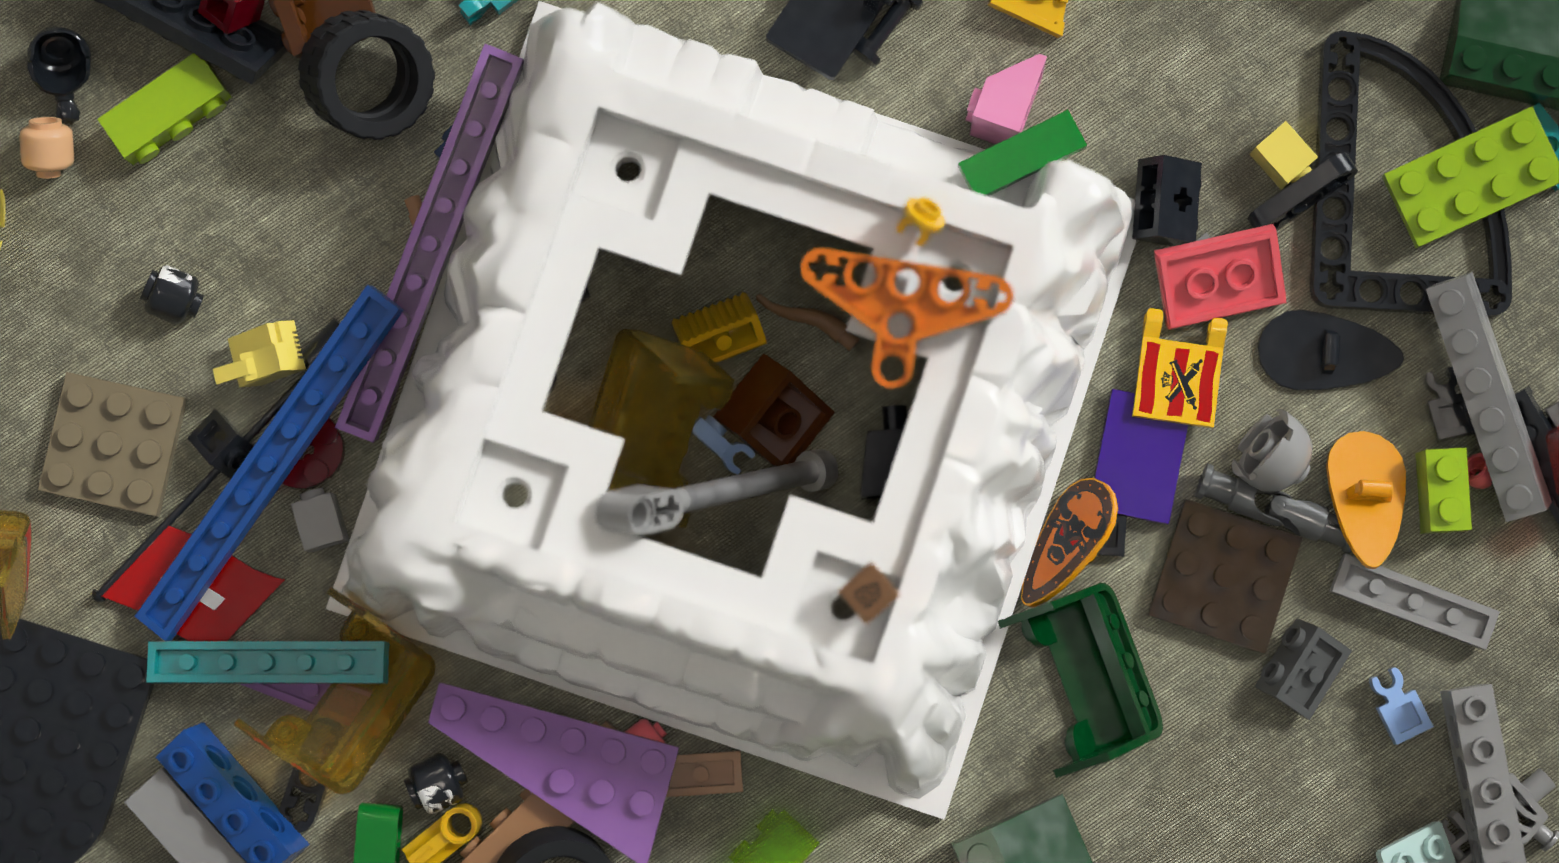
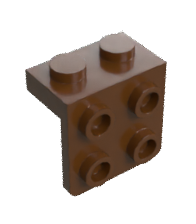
M268 0L273 13L280 18L284 32L281 36L285 48L293 57L300 59L303 53V46L305 42H308L311 33L329 17H335L341 14V12L349 10L353 12L366 10L376 14L372 0Z

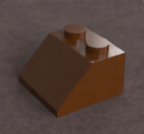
M763 353L713 417L740 441L748 445L773 467L794 463L796 458L807 449L834 415L835 411L790 370Z

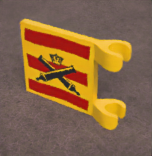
M1154 308L1148 309L1143 319L1142 343L1132 417L1213 428L1223 348L1228 327L1227 320L1213 318L1207 327L1206 345L1159 339L1163 311Z

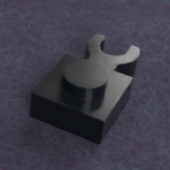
M1452 366L1447 368L1446 372L1449 382L1445 385L1436 383L1433 372H1427L1425 377L1427 389L1437 397V399L1428 401L1426 404L1437 443L1475 434L1462 393L1456 394L1455 392L1458 381Z

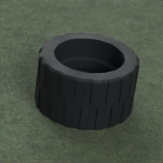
M366 10L341 12V14L335 17L331 16L324 20V23L316 27L311 33L308 42H305L298 66L300 71V89L303 90L304 99L308 106L313 108L315 114L335 128L361 139L383 140L385 137H394L401 134L403 130L411 128L416 123V120L426 111L429 99L432 98L435 70L432 66L433 59L430 51H427L424 45L425 42L412 31L413 29L394 19ZM367 37H377L386 41L394 52L397 64L395 84L387 98L378 106L363 112L352 111L341 103L336 91L335 75L338 63L345 51L354 43Z

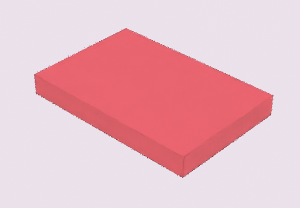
M1273 224L1154 250L1165 324L1169 330L1210 321L1213 318L1228 317L1287 303L1277 230Z

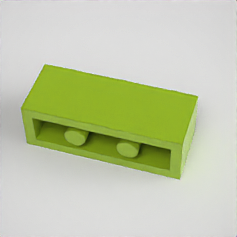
M193 53L100 116L97 120L124 159L132 165L137 162L144 164L155 158L160 153L159 147L169 140L178 141L187 136L193 130L192 125L204 116L212 118L222 112L227 106L225 102L231 99L232 96L208 61L199 58Z

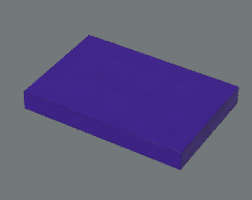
M1112 389L1094 478L1108 484L1115 493L1118 505L1117 515L1168 525L1188 425L1132 417L1135 393Z

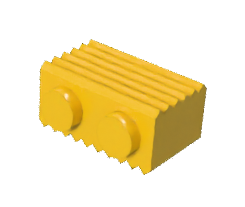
M744 292L741 293L740 297L734 295L733 299L727 298L725 302L719 301L717 305L711 304L710 308L704 306L702 311L697 309L694 314L689 312L687 317L681 315L679 320L674 318L672 321V326L691 373L767 344L759 317L747 293Z

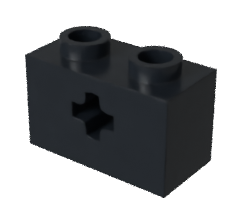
M1167 155L1138 159L1132 239L1167 246L1196 241L1199 194L1201 189V162Z

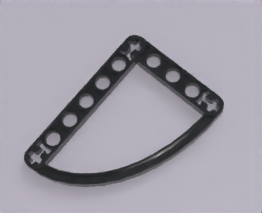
M1337 31L1331 34L1323 43L1320 53L1316 155L1318 158L1316 159L1315 168L1331 157L1344 152L1348 154L1355 165L1360 56L1384 65L1401 75L1417 88L1438 112L1455 141L1477 132L1466 111L1450 89L1432 70L1410 53L1388 41L1367 34L1349 31ZM1338 41L1343 42L1345 49H1350V53L1346 54L1342 60V70L1350 68V73L1342 70L1328 71L1329 68L1335 69L1338 65L1337 53L1330 50V48L1335 47ZM1333 80L1344 81L1349 87L1348 98L1341 101L1333 99L1328 93L1329 83ZM1332 119L1343 121L1348 130L1346 138L1343 140L1330 138L1326 132L1328 121ZM1355 176L1314 204L1310 293L1316 304L1332 309L1434 314L1426 289L1434 284L1455 277L1351 271ZM1334 198L1343 204L1344 214L1342 218L1331 220L1325 216L1322 208L1325 200ZM1504 209L1483 218L1487 243L1489 279L1475 278L1480 295L1488 293L1490 288H1493L1494 295L1501 297V302L1495 304L1493 309L1489 308L1488 301L1482 300L1488 318L1496 317L1505 312L1512 300V261L1509 231ZM1333 238L1340 242L1343 250L1340 258L1330 260L1323 256L1321 252L1323 240ZM1320 266L1326 268L1342 267V272L1335 271L1333 273V286L1340 287V292L1334 294L1332 300L1327 299L1326 292L1320 291V286L1328 281V270L1320 272ZM1371 280L1379 285L1381 295L1378 301L1367 302L1362 299L1359 291L1362 282ZM1404 283H1414L1421 290V299L1417 304H1406L1401 299L1400 289Z

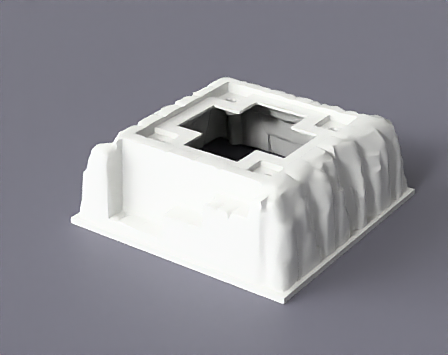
M539 1L519 56L524 59L523 71L516 88L511 92L508 109L495 138L478 186L472 193L464 210L462 227L441 278L385 441L382 443L376 467L370 474L367 483L368 489L326 609L389 631L394 630L406 637L945 820L1009 627L1000 629L997 621L1013 615L1137 241L1132 239L1135 199L1127 197L1124 191L1113 186L1112 182L1106 177L1071 160L1048 162L1039 172L990 196L981 195L970 191L958 168V163L985 149L877 114L873 109L849 100H840L812 88L806 90L794 82L765 76L754 60L731 54L721 55L712 46L691 39L681 40L649 25L634 24L630 18L597 2H594L586 12L570 8L562 9ZM629 162L637 164L641 168V172L634 181L624 182L617 177L618 169L623 164ZM709 194L873 249L871 256L998 276L1005 279L1014 291V302L1007 313L918 342L916 355L927 358L928 361L874 522L871 523L790 495L762 578L633 534L602 529L597 523L596 507L600 497L608 490L624 439L542 412L599 248L681 276ZM925 197L939 205L942 210L941 214L945 219V224L939 232H933L927 242L919 247L916 242L921 236L920 228L915 224H909L900 234L897 231V225L905 216L904 205L908 199ZM868 263L860 288H867L875 282L876 270L870 263ZM913 270L901 271L896 277L895 286L901 294L910 295L918 289L919 277ZM970 280L971 294L965 306L975 307L973 297L989 301L990 309H995L997 302L1005 301L1006 294L999 291V284H992L990 291L975 289L978 280ZM942 281L938 287L940 297L947 302L957 300L963 292V289L957 292L948 290ZM905 313L893 315L888 322V330L895 338L906 337L912 329V321ZM850 316L846 328L847 332L876 341L877 333L854 316ZM517 484L525 486L528 492L526 503L519 508L509 507L505 500L507 490ZM870 562L878 568L900 593L896 600L867 625L857 613L851 619L841 620L832 612V602L836 597L840 596L837 591ZM370 615L381 621L383 624L373 619Z

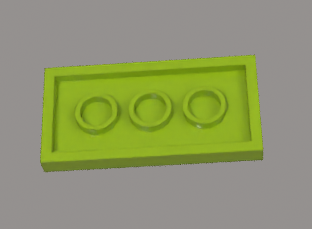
M1533 106L1395 168L1383 174L1382 178L1417 249L1558 185L1559 161Z

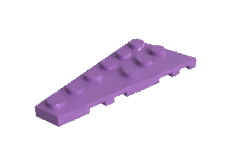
M439 682L428 721L429 724L636 863L649 862L680 747Z

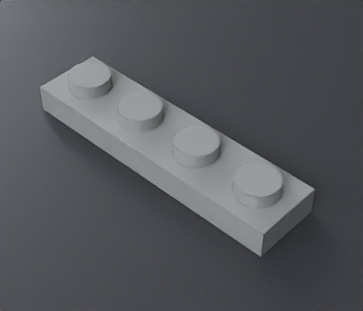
M1347 553L1342 555L1329 591L1481 650L1487 649L1500 613L1498 610L1381 566L1376 569L1366 568L1357 557Z

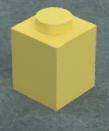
M1287 121L1258 144L1250 153V156L1281 190L1290 182L1293 184L1312 171L1310 165L1318 158Z

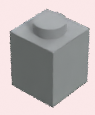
M323 488L313 489L301 493V501L291 504L304 551L312 553L350 541L336 494L331 492L325 493Z

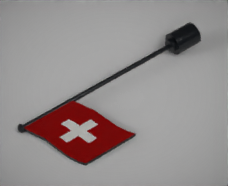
M333 318L301 352L305 358L306 371L341 323L336 318ZM306 371L244 436L245 439L251 441L277 414ZM213 468L99 590L93 589L92 598L96 602H104L107 598L139 611L192 535L171 525L221 473L220 471ZM232 555L177 632V635L187 641H228L286 579L274 577L256 570Z

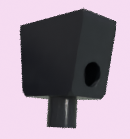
M906 405L882 407L883 430L867 431L860 491L861 499L882 498L907 423Z

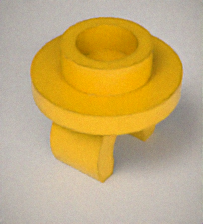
M925 197L908 199L904 205L905 216L898 223L897 231L901 234L909 224L917 225L921 230V236L916 244L920 247L927 242L933 232H939L944 226L945 219L941 214L942 210L937 203Z

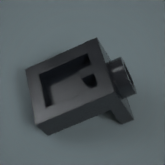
M216 409L187 438L211 466L230 479L254 447V444L245 439L231 422Z

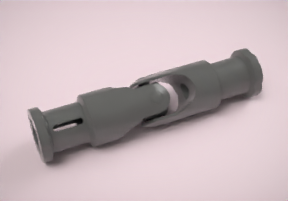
M1207 463L1197 484L1195 498H1210L1226 504L1227 509L1272 526H1284L1294 534L1314 542L1321 539L1342 547V552L1349 554L1351 552L1343 536L1338 519L1335 514L1329 513V508L1311 501L1293 500L1290 495L1283 491H1260L1239 477L1234 478L1214 470V466ZM1257 494L1273 496L1270 503L1265 507V514L1255 505V495Z

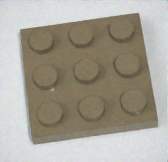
M66 372L38 490L160 517L188 399Z

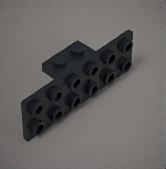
M789 0L766 34V41L829 80H834L885 4L890 6L894 0Z

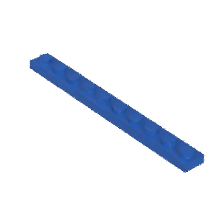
M367 285L134 616L164 641L173 640L403 313V308L374 286Z

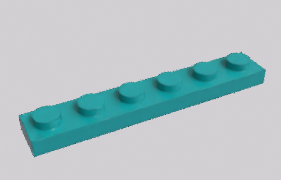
M148 641L146 682L152 684H388L389 642Z

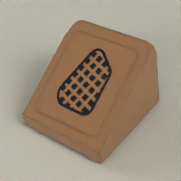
M872 562L837 591L866 625L900 596V593Z

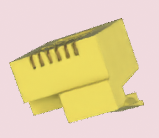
M294 320L266 323L228 338L233 363L213 369L216 385L237 379L239 387L262 386L305 370L304 359L300 358L303 355L302 353L299 354L301 348L298 349L300 344H297L299 339L295 338L298 334H294L297 331Z

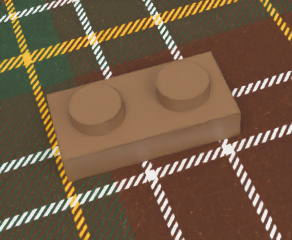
M741 750L677 755L666 797L743 792Z

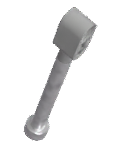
M815 449L801 453L794 463L680 488L667 489L635 485L605 492L600 497L596 507V519L599 526L604 530L645 535L675 527L681 520L682 514L799 486L809 492L827 489L834 485L837 480L838 464L835 457L829 451Z

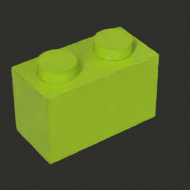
M1467 448L1427 449L1415 453L1420 534L1472 530Z

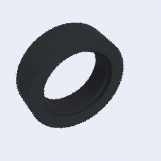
M550 826L533 830L518 838L504 851L497 863H542L558 857L573 858L582 863H611V861L599 844L586 833L565 826Z

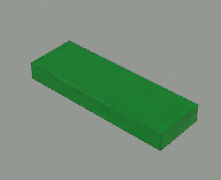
M1066 110L959 162L958 168L970 191L990 196L1039 172L1048 162L1062 161L1086 149L1087 144L1069 110Z

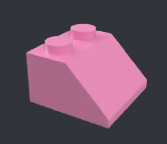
M1035 55L987 77L982 90L975 87L967 108L968 114L966 117V121L971 122V136L998 144L1023 131L1043 76L1047 56Z

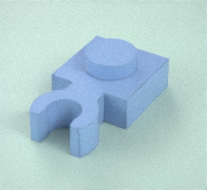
M1391 667L1388 669L1392 677L1390 687H1382L1377 676L1369 678V684L1371 689L1376 694L1383 696L1386 702L1376 707V710L1393 744L1398 745L1434 726L1416 690L1403 693L1401 689L1403 686V676L1396 667Z

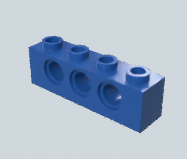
M204 722L182 730L156 756L158 761L247 863H291L310 845L297 832L292 823L288 822L279 812V808Z

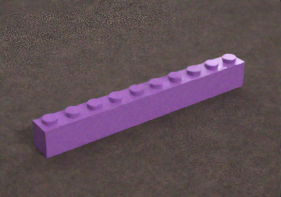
M484 44L386 295L403 308L404 311L351 385L335 428L372 443L379 439L462 227L464 210L472 193L478 186L495 138L508 109L511 92L516 88L523 71V58Z

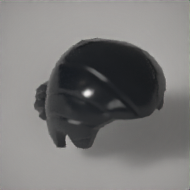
M49 27L40 31L28 47L26 56L28 72L33 83L41 91L55 95L57 118L62 119V123L76 122L79 120L80 111L73 100L75 98L74 92L82 87L90 76L91 51L84 38L77 32L65 27Z

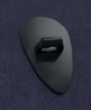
M1307 310L1286 311L1273 318L1262 331L1258 344L1259 361L1267 376L1279 386L1292 390H1326L1368 383L1397 369L1404 360L1401 349L1390 339L1375 330L1329 314Z

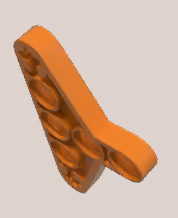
M815 248L809 251L803 257L801 263V273L804 280L877 333L872 361V374L881 386L890 389L905 386L911 380L918 342L920 340L1003 315L1008 312L1014 302L1012 286L1005 279L993 275L826 248ZM821 256H826L827 264L842 267L841 259H849L844 269L846 285H837L836 283L840 280L841 276L829 273L824 274L823 279L818 281L817 273L811 271L812 263H819ZM861 263H870L876 270L875 282L867 288H860L853 281L852 273L855 267ZM904 270H913L919 277L918 289L910 295L901 294L895 286L897 275ZM947 277L958 278L963 286L961 296L953 302L944 301L938 293L940 282ZM970 280H978L975 289L990 291L992 284H999V291L1006 294L1005 301L997 302L995 309H990L989 301L973 297L975 307L965 306L971 294ZM897 313L907 314L912 321L910 333L903 338L893 337L888 330L890 318ZM890 356L899 357L905 366L903 376L895 382L887 381L881 374L882 362Z

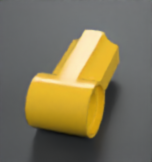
M460 803L452 807L402 848L409 863H442L479 833L483 824L482 815L474 805L468 803ZM462 813L470 819L471 829L469 833L461 834L453 828L452 818L454 814Z

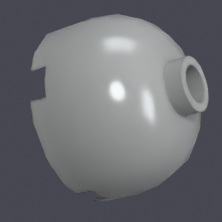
M1277 409L1276 411L1279 415L1274 418L1266 414L1249 429L1237 448L1243 452L1240 462L1238 463L1234 459L1232 462L1233 473L1260 491L1276 492L1287 489L1293 484L1301 483L1310 471L1309 464L1313 445L1309 433L1296 418L1283 409Z

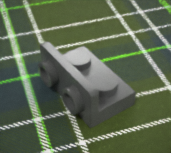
M1296 619L1292 626L1284 633L1282 642L1271 660L1263 667L1255 687L1261 692L1274 697L1298 715L1310 720L1352 650L1318 626L1301 619Z

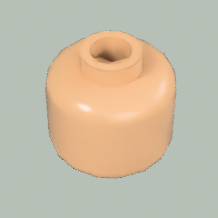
M57 117L33 118L29 120V125L20 131L21 163L25 168L36 171L38 178L50 179L60 177L61 170L69 168L74 163L73 131L67 125L62 124V119Z

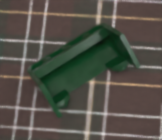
M1098 583L997 621L1000 629L1021 622L1022 633L1028 642L1037 648L1049 646L1077 721V723L1072 724L1068 728L1064 740L1066 751L1073 761L1054 769L1053 772L1056 778L1111 761L1158 738L1162 734L1163 720L1117 596L1108 584Z

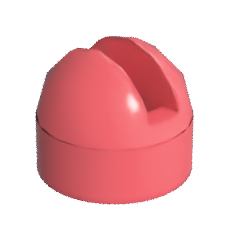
M1483 454L1471 455L1467 458L1469 485L1475 489L1489 488L1492 485V480Z

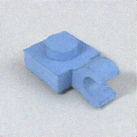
M694 414L684 425L723 461L724 466L729 471L735 474L741 472L733 463V456L737 452L742 451L751 459L755 456L754 451L748 445L741 442L729 443L722 436L727 430L710 415L704 420Z

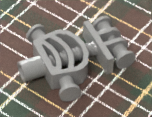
M1540 768L1522 783L1513 773H1509L1517 814L1530 821L1527 826L1519 823L1522 842L1525 844L1533 837L1541 843L1540 849L1546 852L1558 840L1559 832L1557 830L1552 832L1544 825L1549 816L1538 802L1556 786L1551 778ZM1451 811L1446 816L1460 832L1454 836L1447 828L1449 822L1446 819L1440 822L1445 830L1453 855L1456 857L1455 861L1456 863H1473L1470 848L1465 852L1459 848L1464 842H1469L1465 820L1458 812Z

